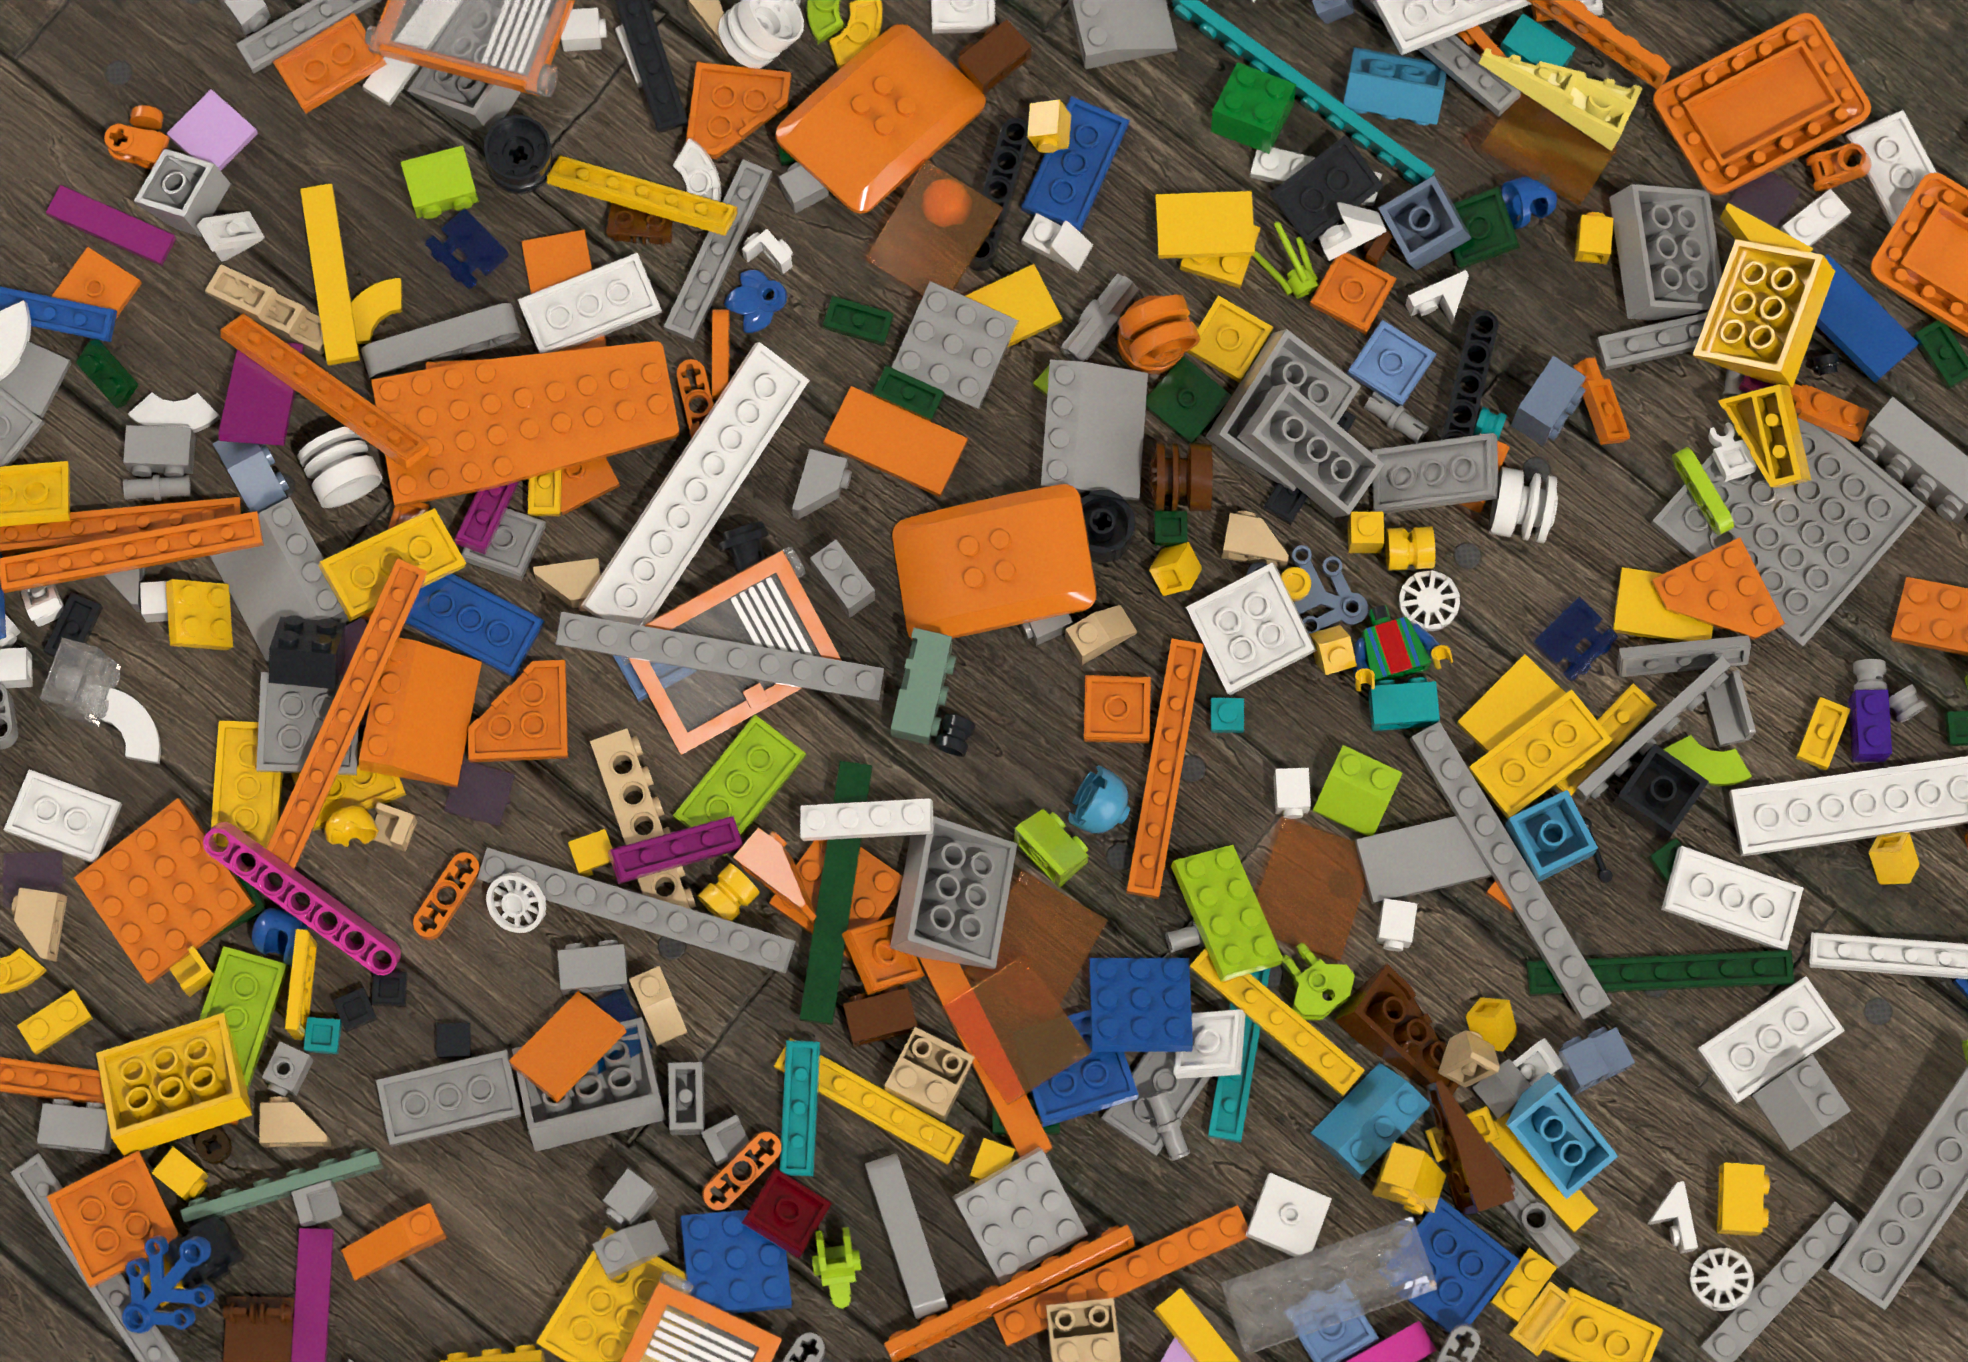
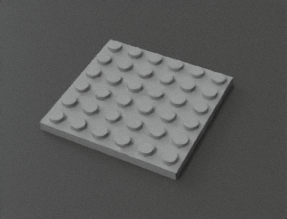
M1797 418L1811 481L1784 488H1773L1769 486L1757 466L1754 473L1725 482L1711 454L1702 464V467L1729 510L1734 521V528L1721 535H1717L1708 524L1686 485L1677 492L1654 518L1651 525L1692 559L1740 537L1785 623L1784 626L1777 630L1798 648L1802 649L1922 512L1926 505L1844 437ZM1735 430L1734 441L1743 440L1741 435H1738Z

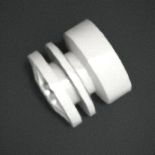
M741 0L723 14L719 21L718 32L722 44L737 62L749 68L760 69L772 62L774 58L780 55L781 51L787 49L800 38L804 29V19L795 0Z
M341 427L315 438L307 443L297 455L302 467H305L304 471L307 478L315 479L311 486L323 508H334L351 503L374 490L383 479L373 457L365 455L368 447L365 441H362L363 438L348 427Z
M1501 467L1498 475L1499 498L1492 501L1489 534L1511 537L1516 524L1522 525L1523 540L1528 541L1532 528L1536 527L1535 542L1544 544L1548 532L1553 526L1557 510V477L1548 475L1544 488L1540 489L1541 474L1535 473L1530 485L1524 486L1523 470Z

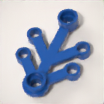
M161 1235L147 1240L145 1244V1251L149 1255V1263L141 1257L128 1262L126 1273L130 1278L131 1302L124 1309L122 1321L129 1331L145 1333L152 1329L154 1324L175 1326L177 1329L182 1330L195 1322V1314L191 1308L184 1306L174 1312L155 1310L161 1302L189 1303L200 1308L213 1302L215 1297L214 1291L208 1285L203 1284L195 1289L174 1288L193 1266H198L208 1260L211 1246L206 1239L194 1236L184 1241L180 1246V1260L166 1276L164 1275L163 1255L168 1252L169 1244L166 1238ZM154 1242L159 1245L160 1251L155 1249ZM135 1264L139 1266L140 1273L136 1271ZM150 1271L151 1293L145 1299L143 1277L147 1276ZM200 1291L204 1293L205 1301L200 1297ZM180 1314L186 1317V1323L182 1321Z

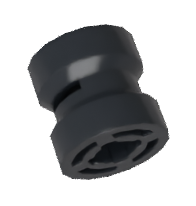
M945 714L942 722L944 733L938 735L935 747L945 753L965 757L968 750L966 740L973 735L976 724L957 715Z

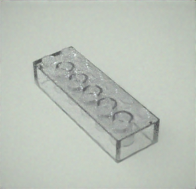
M1413 1216L1220 1283L1245 1355L1437 1289L1436 1280Z

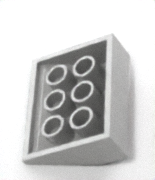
M467 0L433 53L529 77L550 21L545 16L524 74L518 72L542 11H537L515 72L509 71L532 12L533 8L530 7L506 69L500 68L524 7L521 4L497 67L491 66L515 4L512 1L487 65L482 64L506 0ZM422 67L407 90L416 98L468 127L484 133H488L492 125L507 115L521 93L520 91L427 67Z
M1068 0L1084 69L1177 51L1166 0Z
M1631 184L1609 197L1612 218H1614L1613 226L1627 318L1661 320L1689 317L1709 312L1722 277L1709 193L1706 190Z
M1285 329L1273 332L1205 438L1234 459L1271 480L1282 484L1285 488L1295 491L1296 486L1237 438L1274 386L1289 383L1335 423H1338L1361 385L1289 330Z
M1050 360L1041 488L1068 484L1079 492L1080 497H1084L1095 490H1109L1118 493L1124 499L1139 500L1148 373L1083 361Z
M290 497L259 513L264 546L210 555L224 583L229 584V592L267 663H269V647L280 617L295 615L311 620L333 619L336 622L343 623L349 621L318 566L320 561L324 559Z
M933 816V834L910 836L890 948L921 958L989 969L996 968L1017 843Z
M642 1017L620 1022L627 1032L558 1102L554 1101L517 1072L528 1131L535 1152L666 1120ZM518 1047V1048L512 1049L513 1056H514L522 1047Z

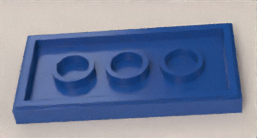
M1071 96L1066 107L1071 114L1069 148L1060 149L1053 153H1045L1021 206V211L1034 216L1039 214L1061 226L1066 220L1081 233L1130 120Z
M1827 254L1825 258L1833 267L1835 273L1816 325L1876 383L1911 353L1919 343Z
M450 574L420 589L405 624L514 679L545 621L454 574Z

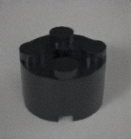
M1109 490L1090 492L1081 498L1091 561L1097 563L1116 561L1123 556L1132 543L1135 527L1134 513L1125 499L1116 492ZM1100 522L1106 523L1104 531L1098 530Z
M218 1216L208 1218L188 1229L190 1233L182 1239L178 1235L168 1243V1252L164 1254L170 1267L173 1268L181 1258L180 1246L184 1241L194 1236H199L210 1243L211 1252L208 1260L198 1266H193L180 1280L184 1289H195L205 1284V1281L210 1278L213 1282L223 1279L231 1272L228 1267L235 1265L245 1257L228 1227Z

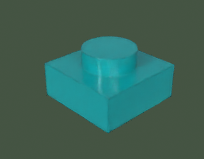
M1211 698V733H1243L1244 698Z
M307 1017L304 1051L338 1055L342 1021L338 1019Z

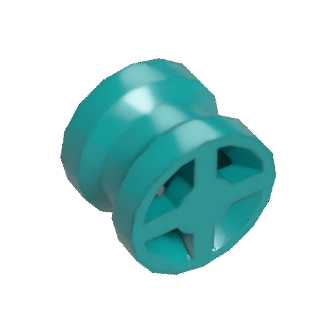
M1483 406L1473 436L1494 433L1497 435L1498 441L1507 415L1504 413H1491L1489 408Z

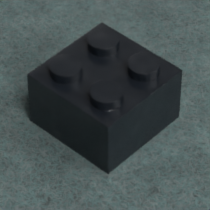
M295 615L280 617L269 647V683L335 689L345 658L346 623L336 622L333 619H303Z
M1654 744L1621 790L1613 805L1667 842L1709 781Z

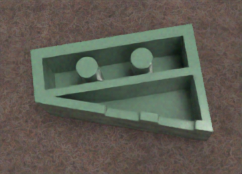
M913 628L911 637L913 641L909 657L905 663L906 669L897 698L891 725V736L929 745L931 736L937 737L942 718L936 717L939 705L945 706L949 687L944 686L947 674L953 675L957 656L951 655L952 636Z

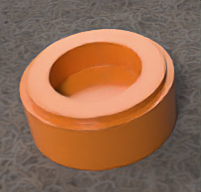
M146 105L136 106L132 109L130 123L134 127L154 131L162 127L163 113L159 109Z

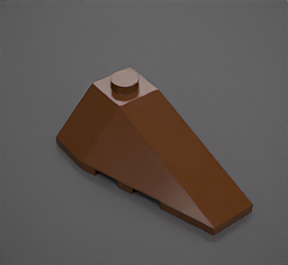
M1388 964L1383 965L1350 996L1334 1021L1359 1044L1425 1088L1428 1084L1442 1080L1453 1095L1459 1084L1438 1073L1447 1047L1446 1043L1438 1039L1430 1025L1432 1020L1428 1013L1423 1014L1414 999L1417 995L1411 985Z
M1442 1080L1426 1085L1434 1124L1443 1132L1439 1147L1441 1155L1445 1156L1450 1163L1451 1172L1445 1174L1456 1210L1462 1215H1466L1515 1200L1513 1195L1515 1184L1511 1175L1506 1173L1502 1163Z

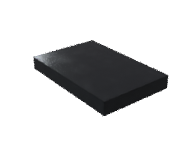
M1345 135L1276 187L1269 195L1308 245L1342 219L1337 206L1338 202L1358 207L1382 189L1384 185Z

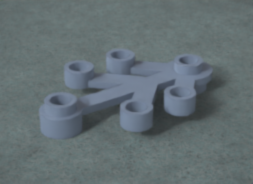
M1304 545L1294 548L1292 552L1293 563L1305 570L1311 578V588L1308 595L1304 599L1294 602L1299 615L1320 605L1333 609L1318 618L1314 616L1305 617L1302 620L1304 625L1307 622H1313L1316 625V630L1313 632L1308 631V633L1320 631L1340 621L1348 625L1361 623L1367 616L1368 604L1362 595L1351 592L1341 572V560L1335 556H1330L1324 560L1322 566L1323 573L1330 577L1338 594L1336 596L1325 591L1311 562V550ZM1304 551L1308 558L1305 561H1299L1296 558V553ZM1263 562L1252 564L1247 571V575L1267 564ZM1334 562L1338 565V570L1330 572L1327 570L1326 565ZM1354 603L1357 605L1358 611L1350 613L1347 611L1346 605Z

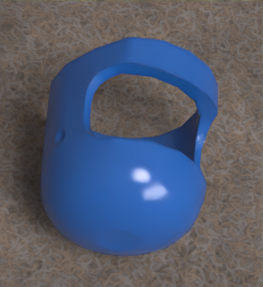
M1533 173L1503 183L1501 187V192L1515 230L1527 226L1530 222L1531 214L1542 219L1553 213L1557 205L1555 186L1543 174Z
M268 908L257 917L251 936L254 948L262 954L274 952L283 955L284 964L292 966L296 929L307 930L308 926L287 911Z

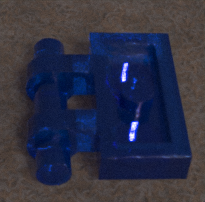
M466 208L441 228L442 233L448 240L441 243L435 236H431L425 242V245L432 251L431 256L438 263L443 262L451 271V276L457 282H462L468 289L477 283V279L471 274L476 268L486 277L509 257L508 251ZM458 248L468 259L460 263L452 253Z
M1579 596L1534 640L1533 645L1555 666L1566 658L1571 665L1563 673L1567 679L1573 682L1580 674L1585 675L1591 669L1590 664L1600 654L1605 655L1611 649V644L1618 638V635L1611 628H1608L1601 635L1595 628L1603 619ZM1586 638L1591 643V646L1581 655L1574 648Z

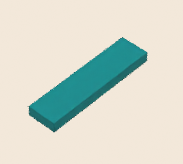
M786 1040L780 1171L786 1175L814 1176L821 1042Z

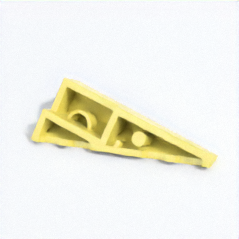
M1488 48L1485 49L1479 61L1480 65L1611 151L1620 138L1642 91V87L1637 85L1626 88L1615 85V80L1606 78L1602 82L1586 78L1585 72L1541 61L1537 65L1521 62V56L1511 55L1510 58L1491 54V49Z

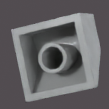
M164 148L134 202L171 227L201 237L202 234L197 224L203 218L213 216L231 183L214 163Z
M1813 1055L1786 1071L1751 1096L1789 1152L1851 1111Z

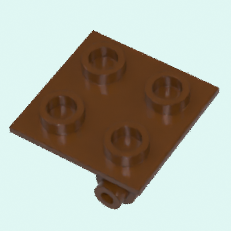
M611 203L606 234H608V238H613L614 242H631V236H633V244H637L638 237H642V244L646 245L648 237L650 244L665 246L666 243L672 244L673 220Z
M227 1296V1305L223 1307V1318H226L223 1362H291L295 1298Z

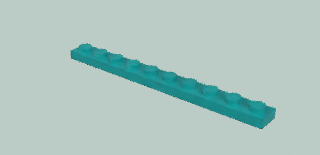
M1172 0L1174 12L1181 19L1187 22L1191 19L1200 26L1199 30L1206 37L1212 40L1215 38L1225 44L1224 48L1236 58L1242 56L1250 62V67L1295 83V95L1301 99L1300 102L1306 109L1313 113H1316V111L1320 112L1326 117V122L1337 131L1343 129L1352 136V141L1364 150L1369 148L1378 154L1377 158L1381 163L1389 168L1394 166L1403 172L1402 176L1413 186H1417L1435 175V170L1201 1Z

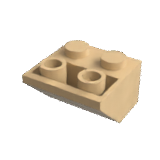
M915 1027L884 1086L885 1091L945 1122L975 1057Z
M1114 1298L1046 1305L1051 1362H1121Z

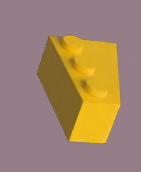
M1778 384L1718 400L1735 425L1734 428L1738 435H1741L1749 448V453L1770 487L1784 488L1811 481L1790 386Z
M1393 1142L1389 1152H1387L1383 1159L1372 1195L1404 1205L1403 1209L1415 1214L1422 1215L1423 1211L1434 1213L1446 1174L1425 1151Z

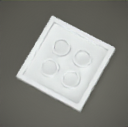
M1270 563L1186 607L1229 695L1317 651L1274 563Z

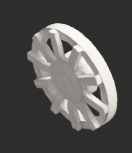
M1434 570L1422 571L1412 575L1406 580L1399 594V608L1402 616L1407 617L1410 623H1417L1426 631H1437L1448 626L1455 619L1460 607L1459 591L1452 579ZM1423 577H1430L1429 587L1427 588L1421 579ZM1435 578L1443 581L1437 589L1434 588ZM1416 581L1421 591L1419 592L1409 587V585ZM1449 586L1452 593L1442 595L1441 592ZM1406 592L1417 597L1415 600L1404 601ZM1454 599V608L1444 604L1443 601ZM1416 605L1417 610L1410 616L1406 606ZM1440 608L1451 613L1446 620L1442 617L1439 611ZM1420 613L1425 614L1424 624L1415 620ZM1435 614L1440 623L1429 625L1430 615Z
M522 873L503 874L493 881L488 888L486 895L488 911L494 921L508 931L514 933L529 932L537 927L546 915L545 895H543L535 880H531L522 875ZM509 880L516 881L515 889H513ZM503 882L508 893L497 887L498 884ZM521 883L528 886L524 891L521 890ZM532 890L535 896L528 897L527 894ZM494 892L503 896L502 900L494 901ZM538 902L539 909L530 905V903ZM497 906H502L505 912L502 916L497 911ZM527 910L538 915L535 921ZM522 915L525 917L529 925L520 926ZM508 916L515 918V924L509 923L505 919Z
M1729 1248L1709 1249L1694 1262L1690 1272V1285L1694 1296L1704 1306L1713 1310L1727 1311L1739 1307L1749 1298L1753 1290L1754 1275L1749 1262L1740 1253ZM1716 1255H1724L1722 1265H1718L1715 1258ZM1729 1256L1738 1260L1731 1267L1727 1266ZM1708 1258H1710L1714 1267L1712 1269L1702 1264ZM1743 1264L1747 1273L1735 1274L1734 1271ZM1698 1268L1708 1273V1277H1695ZM1748 1279L1747 1288L1736 1283V1280ZM1708 1282L1709 1286L1700 1292L1697 1289L1696 1283ZM1733 1288L1743 1293L1737 1300L1734 1299L1731 1292ZM1710 1291L1716 1293L1714 1302L1704 1297ZM1721 1294H1727L1730 1303L1720 1304Z

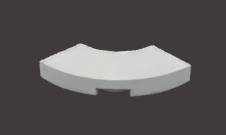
M689 138L673 166L682 174L688 193L721 202V185L715 164L705 149L695 140Z
M25 301L0 311V381L8 376L21 361L20 357L30 339L31 317Z
M151 392L128 413L129 417L140 426L192 428L194 433L208 428L221 419L219 414L198 393L186 400L174 402L161 399Z
M108 687L101 720L115 726L122 733L126 743V758L160 764V737L149 713L133 697Z

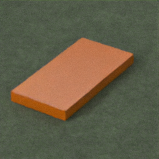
M585 230L521 241L531 294L592 271ZM605 335L566 351L585 349L592 346L593 348L606 347Z
M851 386L823 444L941 498L968 442V438Z

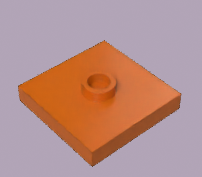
M87 247L51 297L113 309L117 311V318L142 283L135 276Z
M1346 252L1333 260L1309 306L1366 335L1397 278Z
M606 457L562 469V515L620 487V483Z
M1085 675L1083 742L1149 743L1151 677Z
M896 916L849 929L842 934L868 995L895 985L913 982L925 976L917 956L890 948Z

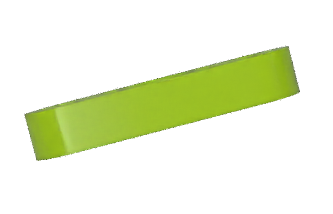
M1686 447L1672 455L1673 464L1712 530L1717 535H1721L1734 528V521L1729 510L1694 452L1689 447Z

